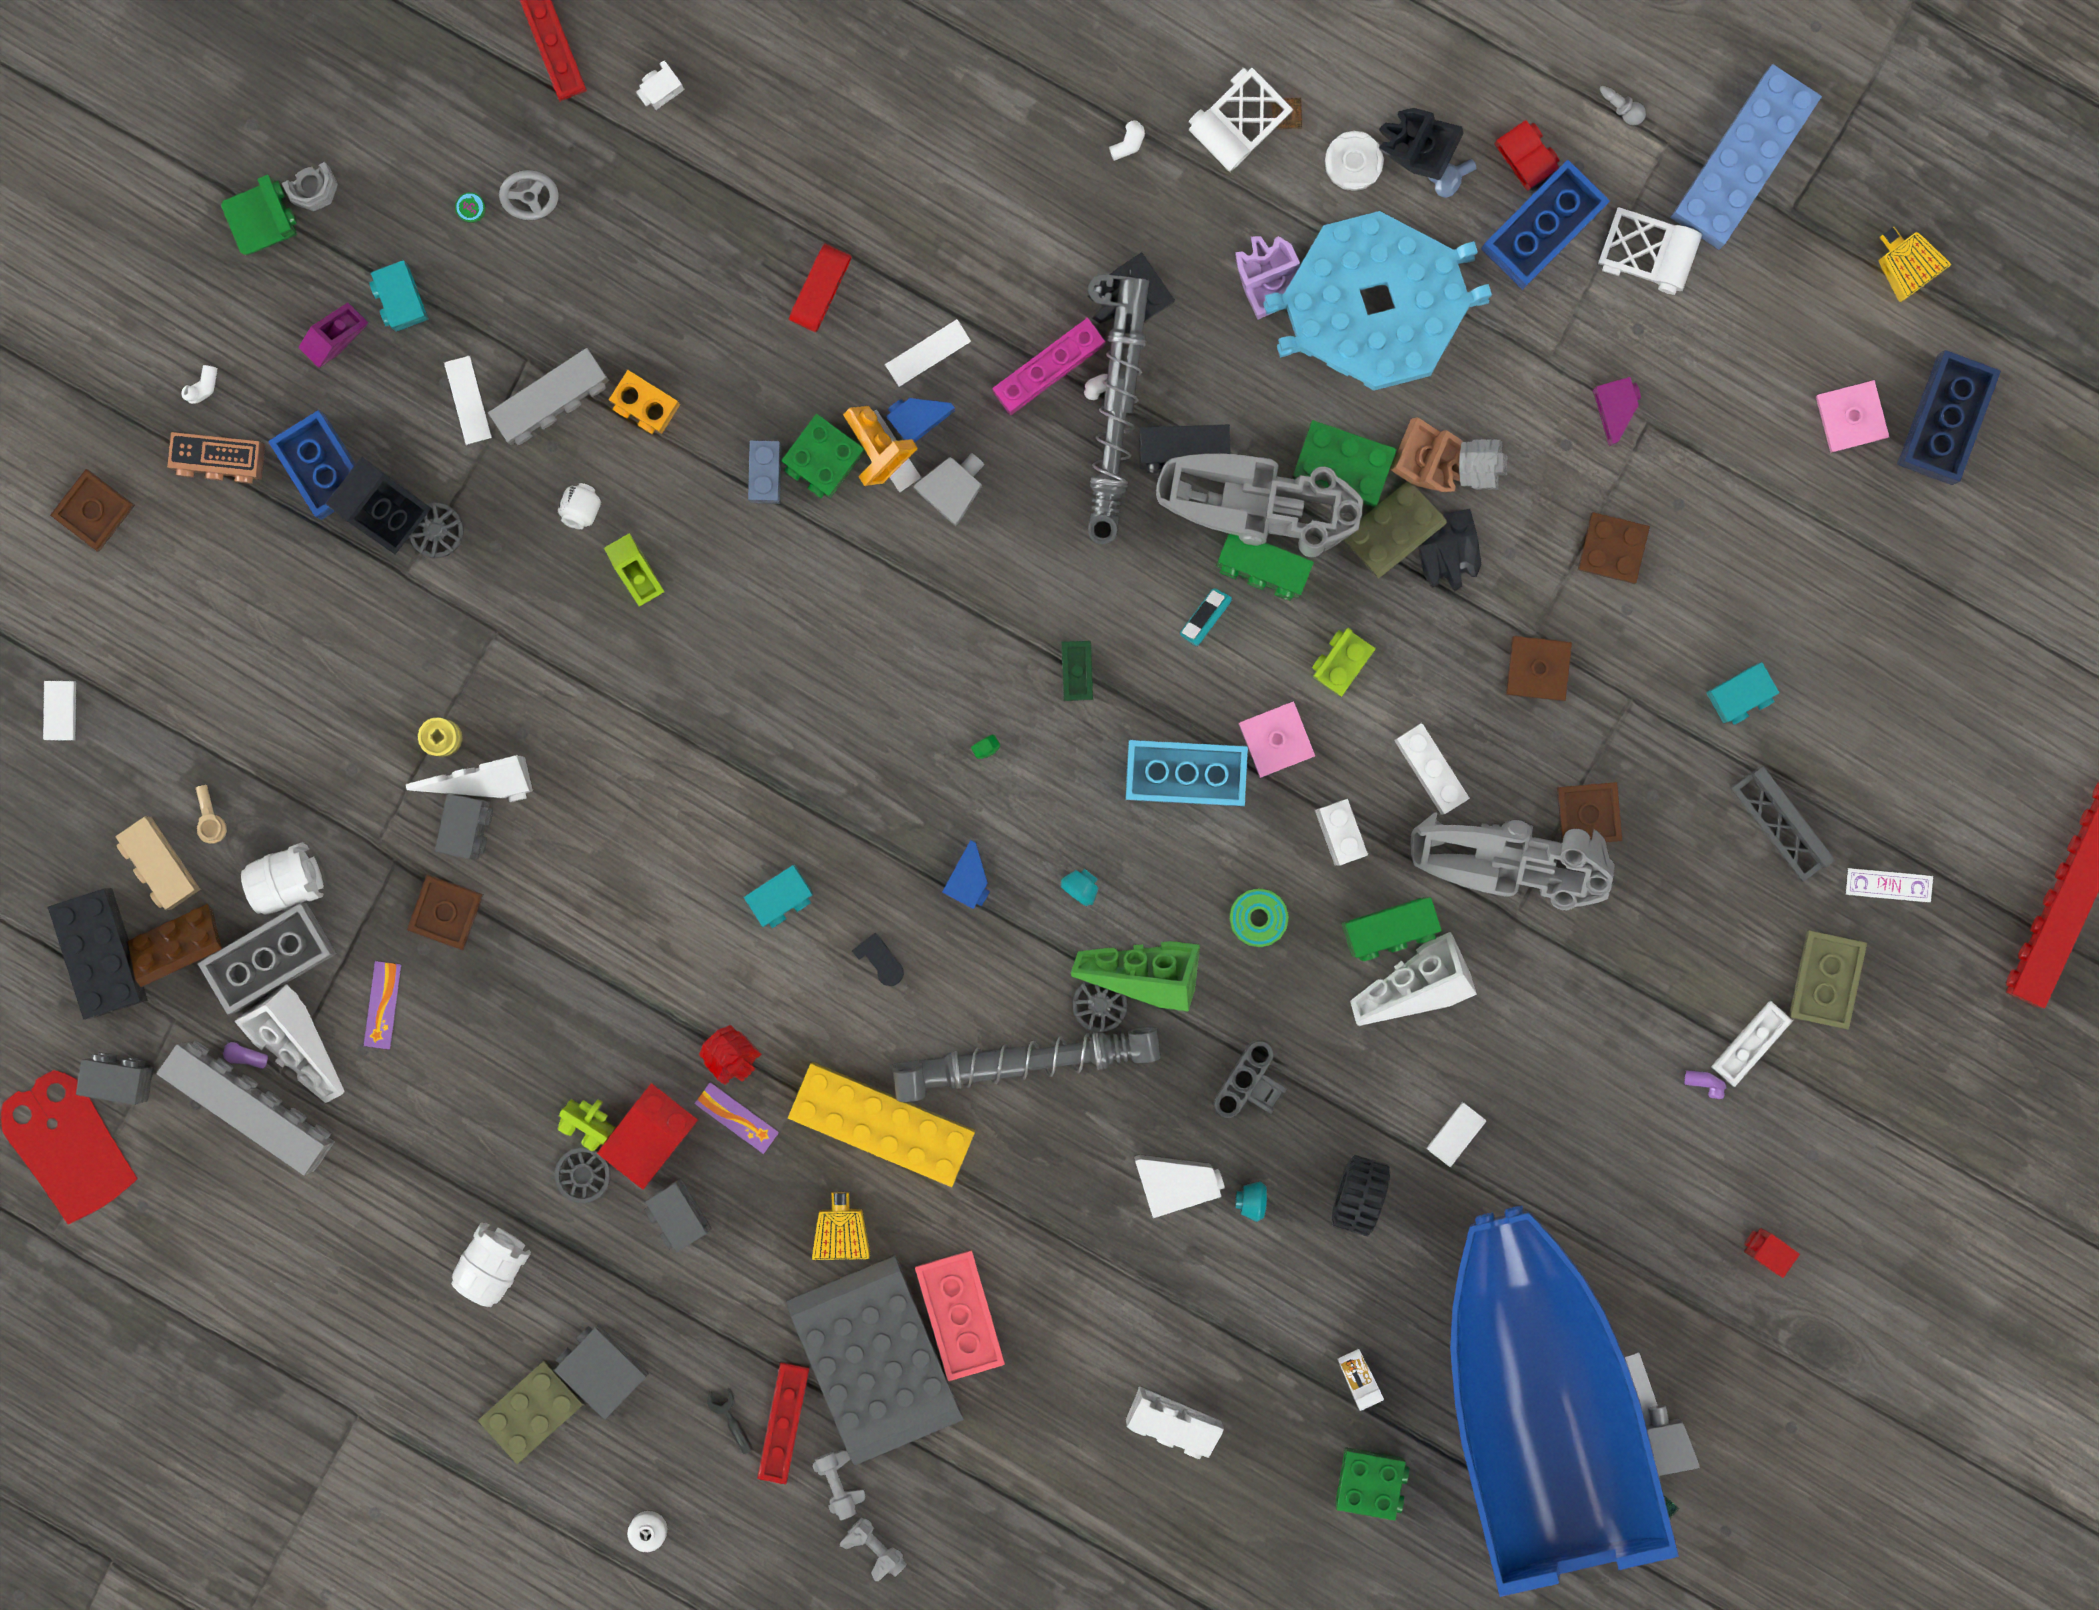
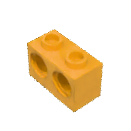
M629 370L626 371L609 398V401L615 405L612 409L626 419H628L629 415L640 420L638 426L650 434H653L655 430L662 434L680 406L677 400ZM630 389L636 390L638 392L637 401L633 404L624 403V393ZM654 405L663 407V415L657 420H652L648 417V411Z

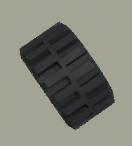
M1353 1155L1346 1165L1334 1201L1331 1216L1333 1226L1364 1236H1368L1374 1230L1390 1181L1389 1165Z

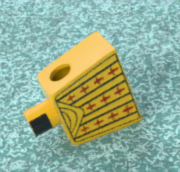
M1892 227L1880 236V239L1890 252L1878 261L1899 302L1905 300L1951 265L1918 232L1904 240L1896 228Z
M849 1192L831 1193L832 1209L819 1211L812 1260L869 1259L870 1249L862 1209H849Z

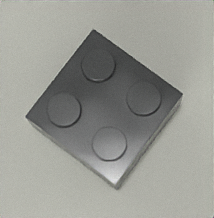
M447 793L435 852L466 859H478L479 854L484 855L487 845V837H483L485 825L490 826L493 817V808H489L490 802Z
M102 1052L92 1054L91 1058L81 1060L76 1095L133 1105L147 1102L154 1066L145 1065L146 1060L128 1057V1059H121L119 1061L116 1060L117 1055Z
M681 1178L645 1201L647 1208L644 1210L653 1224L658 1222L663 1230L660 1236L668 1249L674 1248L676 1253L706 1235L712 1229Z

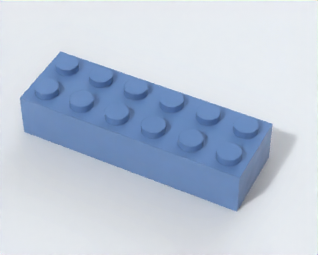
M1772 64L1760 79L1670 218L1682 226L1700 232L1702 234L1701 239L1718 250L1721 249L1822 96Z

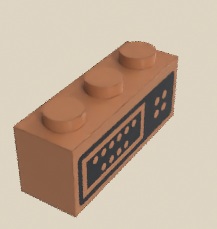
M171 432L167 468L175 470L176 476L194 478V473L205 474V479L223 481V476L235 477L234 482L252 484L253 479L262 480L265 444L260 441Z

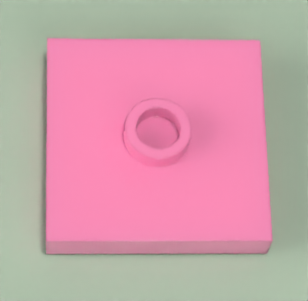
M1875 380L1816 396L1830 453L1889 438Z
M1294 701L1239 723L1260 778L1315 757Z

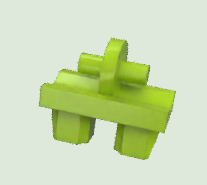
M571 1099L558 1115L561 1119L557 1129L569 1136L575 1132L576 1128L583 1131L586 1135L581 1143L590 1151H594L600 1144H604L616 1127L605 1121L608 1115L599 1110L603 1103L599 1099L596 1100L593 1106L585 1100L578 1104Z

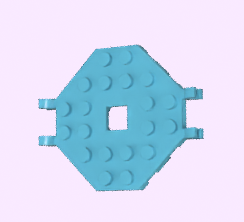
M1381 211L1324 225L1285 293L1265 295L1266 301L1263 302L1266 315L1287 308L1295 333V337L1286 336L1278 339L1277 349L1280 358L1296 352H1302L1310 357L1314 356L1326 362L1327 366L1360 380L1366 387L1374 391L1431 376L1469 307L1488 304L1489 297L1492 296L1489 284L1479 286L1471 292H1467L1458 265L1475 261L1474 255L1478 252L1475 242L1463 244L1453 250ZM1379 285L1387 286L1395 308L1368 315L1360 290Z

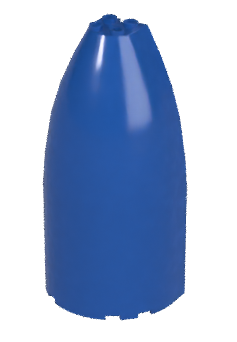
M1522 1205L1505 1209V1215L1494 1217L1493 1212L1476 1216V1223L1470 1225L1459 1267L1452 1308L1450 1351L1455 1408L1461 1443L1499 1596L1502 1597L1559 1584L1560 1574L1611 1562L1617 1561L1618 1569L1622 1570L1679 1557L1640 1399L1627 1361L1605 1310L1581 1271L1564 1249L1530 1211L1523 1210Z

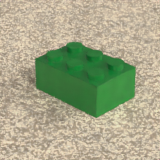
M1312 420L1291 479H1296L1300 475L1310 477L1312 472L1318 467L1331 468L1338 478L1345 481L1363 499V505L1375 508L1396 449ZM1324 480L1315 481L1319 488L1329 487V484Z
M1228 533L1216 567L1221 568L1219 573L1236 580L1237 576L1248 579L1247 585L1259 590H1263L1266 586L1276 590L1275 596L1291 601V599H1298L1301 596L1314 562L1268 543L1258 546L1245 544L1240 540L1239 535Z
M1422 897L1341 923L1351 956L1354 958L1359 957L1360 961L1379 957L1378 951L1388 949V952L1392 953L1408 948L1406 942L1416 940V943L1419 944L1436 939L1435 933L1442 931L1431 897Z

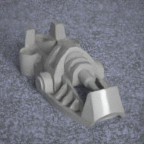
M1198 454L1172 458L1164 465L1156 487V496L1160 505L1192 522L1214 530L1239 535L1241 541L1253 546L1265 544L1268 533L1298 538V546L1301 553L1308 557L1319 556L1324 548L1326 551L1359 530L1363 499L1345 481L1338 478L1331 468L1318 467L1312 472L1310 477L1300 475L1296 479L1277 476L1279 465L1270 458L1236 454ZM1181 472L1225 483L1223 494L1210 491L1204 494L1192 491L1190 484L1180 481ZM1324 480L1329 484V487L1319 488L1315 481ZM1189 499L1205 502V504L1189 501ZM1304 501L1332 505L1330 523L1313 520L1309 524L1299 523L1298 518H1302ZM1350 513L1354 520L1350 522L1344 521L1340 514ZM1314 535L1319 538L1320 543L1310 544L1306 537Z
M1434 812L1412 831L1411 855L1414 866L1441 879L1470 889L1509 897L1518 892L1520 885L1539 888L1540 895L1551 898V903L1554 907L1560 910H1570L1577 906H1586L1607 900L1612 888L1615 864L1609 858L1605 839L1595 829L1593 830L1591 840L1588 833L1581 829L1568 830L1564 834L1563 843L1532 837L1533 826L1519 820L1506 821L1502 827L1497 824L1489 826L1482 823L1481 827L1443 825L1436 820L1437 813ZM1445 842L1476 848L1475 855L1429 853L1431 847L1442 845ZM1557 859L1561 860L1567 869L1556 867Z

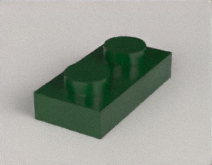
M1091 641L1061 642L1064 701L1093 700Z

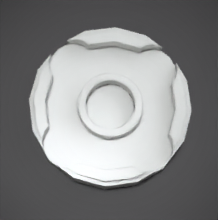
M1359 131L1342 133L1334 139L1328 147L1325 157L1326 172L1332 182L1342 189L1351 191L1366 189L1375 183L1382 172L1384 163L1383 153L1379 150L1380 145L1367 133Z

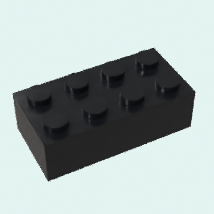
M104 888L48 906L83 1020L92 1019L148 1001L144 986L140 987L135 980L128 946L129 939L113 888Z

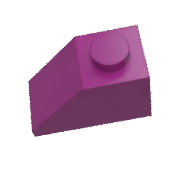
M347 302L312 325L298 348L320 368L337 357L369 322Z
M1631 377L1596 386L1592 390L1609 446L1619 442L1639 406L1637 400L1641 399L1640 390L1636 382L1632 383Z

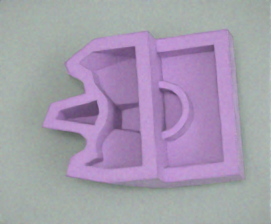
M1261 236L1251 237L1253 253L1250 256L1244 252H1235L1241 282L1257 319L1270 315H1266L1263 302L1266 301L1265 295L1272 293L1284 294L1300 267V262L1292 245L1279 236L1274 239V244L1270 248H1268Z

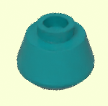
M1083 869L1081 873L1075 870L1061 879V888L1087 907L1094 904L1099 889L1095 885L1098 879L1086 869Z
M1261 1181L1244 1185L1242 1191H1236L1235 1208L1240 1209L1242 1216L1255 1222L1262 1220L1266 1211L1267 1186Z

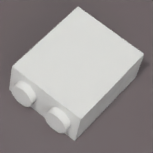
M1348 799L1315 810L1334 865H1343L1368 855Z

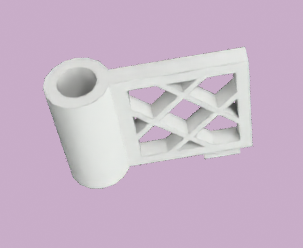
M1243 68L1231 79L1234 85L1206 112L1200 109L1189 120V123L1192 125L1189 131L1229 172L1233 171L1293 111L1253 68L1248 72ZM1251 77L1260 85V97H1243V85ZM1239 90V97H1232ZM1264 91H1265L1270 97H1264ZM1226 102H1239V118H1227L1219 109ZM1243 102H1260V118H1243ZM1264 102H1276L1284 110L1277 118H1263ZM1232 122H1239V130ZM1242 123H1260V134L1252 142L1242 134ZM1263 123H1270V124L1263 130Z
M1618 207L1598 264L1603 265V272L1619 276L1620 272L1628 273L1655 282L1659 285L1658 289L1660 291L1675 295L1676 291H1683L1702 234L1689 227L1672 225ZM1621 216L1634 220L1638 230L1623 237L1618 228ZM1639 222L1644 223V224H1648V225L1645 226V227H1641V225H1640ZM1653 227L1666 230L1663 241L1652 246L1644 233ZM1615 233H1617L1619 239L1613 242ZM1641 234L1647 248L1632 255L1625 241ZM1622 243L1628 258L1620 262L1607 259L1610 248ZM1660 247L1658 255L1656 257L1653 250ZM1650 252L1655 262L1652 272L1640 270L1634 259ZM1631 261L1633 267H1630V266H1627V265H1624V264H1626V263H1628V262Z

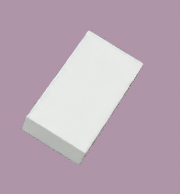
M44 681L43 740H75L76 681Z
M1462 1102L1426 1149L1451 1167L1485 1124L1486 1120Z

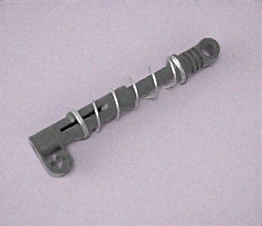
M1099 274L1093 277L1088 286V293L1097 304L1116 307L1114 328L1109 332L1108 341L1112 342L1111 351L1106 353L1107 357L1110 358L1107 379L1102 381L1106 386L1104 406L1099 409L1102 414L1108 416L1107 432L1096 436L1097 441L1105 444L1103 460L1092 464L1093 468L1100 471L1101 474L1095 478H1090V488L1093 490V495H1096V499L1092 498L1095 506H1091L1094 513H1090L1088 534L1098 544H1107L1116 538L1119 525V516H1116V513H1120L1117 505L1121 506L1118 498H1122V494L1127 491L1126 487H1128V482L1119 476L1120 461L1129 459L1132 456L1128 451L1122 449L1124 433L1135 429L1133 424L1126 421V413H1133V406L1138 402L1135 390L1137 376L1142 373L1138 368L1140 351L1146 345L1143 327L1149 280ZM1114 280H1120L1117 303L1112 302V293H1106L1105 298H1100V293L1095 291L1096 286H1101L1102 282L1105 281L1109 288H1113ZM1128 314L1132 315L1130 338L1125 337ZM1124 344H1129V347L1124 348ZM1123 351H1128L1127 362L1122 361ZM1121 364L1126 365L1125 372L1121 371ZM1125 424L1132 427L1131 429L1124 430ZM1106 435L1105 441L1098 438ZM1124 452L1129 456L1121 458V453ZM1103 463L1102 469L1096 467L1095 465ZM1100 521H1106L1111 526V533L1106 538L1099 537L1095 532V526Z
M1140 1027L1130 1030L1128 1036L1120 1033L1121 1037L1113 1034V1038L1102 1032H1093L1092 1036L1087 1033L1083 1043L1067 1045L1065 1040L1059 1037L1054 1047L1039 1048L1035 1041H1031L1028 1050H1026L1025 1046L1009 1048L1005 1044L999 1050L982 1052L979 1048H976L974 1053L958 1055L957 1051L947 1053L945 1057L894 1063L893 1078L896 1099L899 1102L921 1100L926 1097V1089L949 1086L952 1089H961L962 1084L970 1087L974 1082L989 1080L997 1084L999 1079L1020 1077L1022 1080H1025L1031 1070L1045 1069L1049 1076H1053L1055 1068L1072 1065L1075 1071L1080 1073L1083 1063L1092 1062L1097 1066L1098 1070H1102L1113 1064V1060H1117V1063H1121L1120 1059L1128 1062V1058H1131L1134 1063L1157 1061L1161 1058L1158 1030L1156 1027ZM1061 1040L1064 1045L1059 1046V1041ZM1032 1044L1035 1045L1036 1049L1031 1050ZM1076 1064H1080L1079 1070L1077 1069ZM1048 1068H1053L1052 1073L1049 1072Z

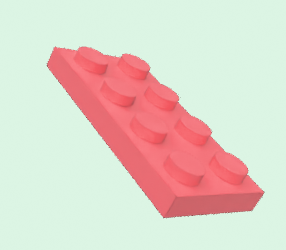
M972 1250L915 1266L948 1381L1005 1365Z

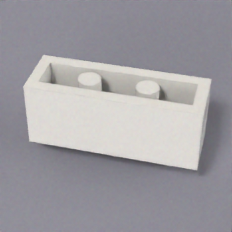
M1422 723L1394 740L1441 815L1448 813L1470 799Z

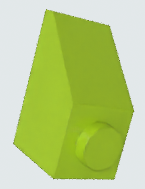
M630 533L604 547L614 569L639 607L664 593L661 584Z

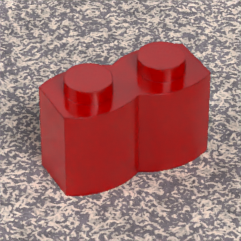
M1525 120L1497 139L1494 144L1521 184L1529 191L1559 169L1557 163L1560 160L1551 147L1546 148L1542 144L1540 139L1543 135L1536 124H1529Z

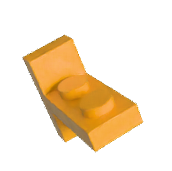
M869 406L851 407L843 414L872 461L858 476L864 486L883 484L918 449L912 439L892 442L877 420V415Z

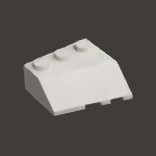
M1139 1387L1126 1418L1127 1427L1131 1431L1143 1436L1149 1435L1157 1438L1159 1443L1173 1448L1174 1445L1185 1449L1184 1453L1200 1459L1201 1456L1209 1458L1224 1430L1220 1420L1143 1387Z

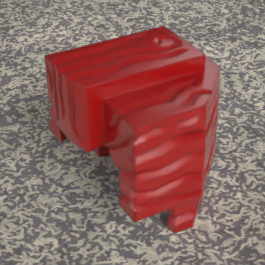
M732 1025L717 1030L703 1043L699 1056L704 1060V1065L724 1085L733 1077L744 1081L756 1069L752 1063L761 1055L753 1043L743 1033L735 1030Z

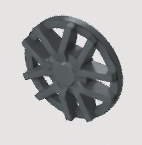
M429 503L427 505L433 508L434 518L429 520L428 515L424 517L425 523L420 522L418 525L423 527V533H412L409 539L413 547L422 555L431 558L445 557L459 547L464 534L463 522L459 514L450 506L443 503ZM437 507L447 510L440 518ZM452 514L456 521L446 525L444 520ZM458 525V536L453 535L448 530ZM447 535L456 540L451 547L444 541ZM425 537L421 547L418 546L414 538ZM429 540L434 542L432 552L424 551ZM439 542L447 548L446 551L436 553Z
M1083 982L1077 988L1072 1001L1073 1013L1077 1021L1084 1028L1093 1032H1107L1116 1028L1123 1021L1127 1012L1126 995L1117 993L1112 998H1109L1106 995L1109 989H1105L1101 993L1098 985H1095L1097 993L1091 995L1086 988L1091 983ZM1082 990L1088 996V1000H1078ZM1120 995L1123 1000V1007L1112 1003ZM1077 1004H1088L1089 1010L1078 1012ZM1111 1007L1122 1011L1119 1018L1109 1013ZM1091 1013L1088 1025L1080 1016ZM1095 1016L1101 1017V1028L1093 1027ZM1105 1016L1114 1020L1115 1023L1105 1027Z
M585 1147L575 1148L565 1153L555 1168V1183L558 1190L565 1198L573 1202L588 1203L596 1200L606 1191L610 1182L608 1162L599 1156L596 1150L590 1151ZM582 1152L590 1153L593 1156L585 1163ZM578 1153L580 1164L577 1165L574 1164L571 1155ZM597 1157L602 1164L593 1169L590 1164ZM566 1159L572 1169H561ZM604 1167L605 1178L595 1173ZM560 1173H570L571 1180L561 1181ZM594 1179L604 1183L601 1190L592 1184ZM573 1183L571 1193L569 1194L562 1185ZM577 1186L583 1187L582 1198L574 1197ZM588 1187L596 1192L595 1195L586 1198Z

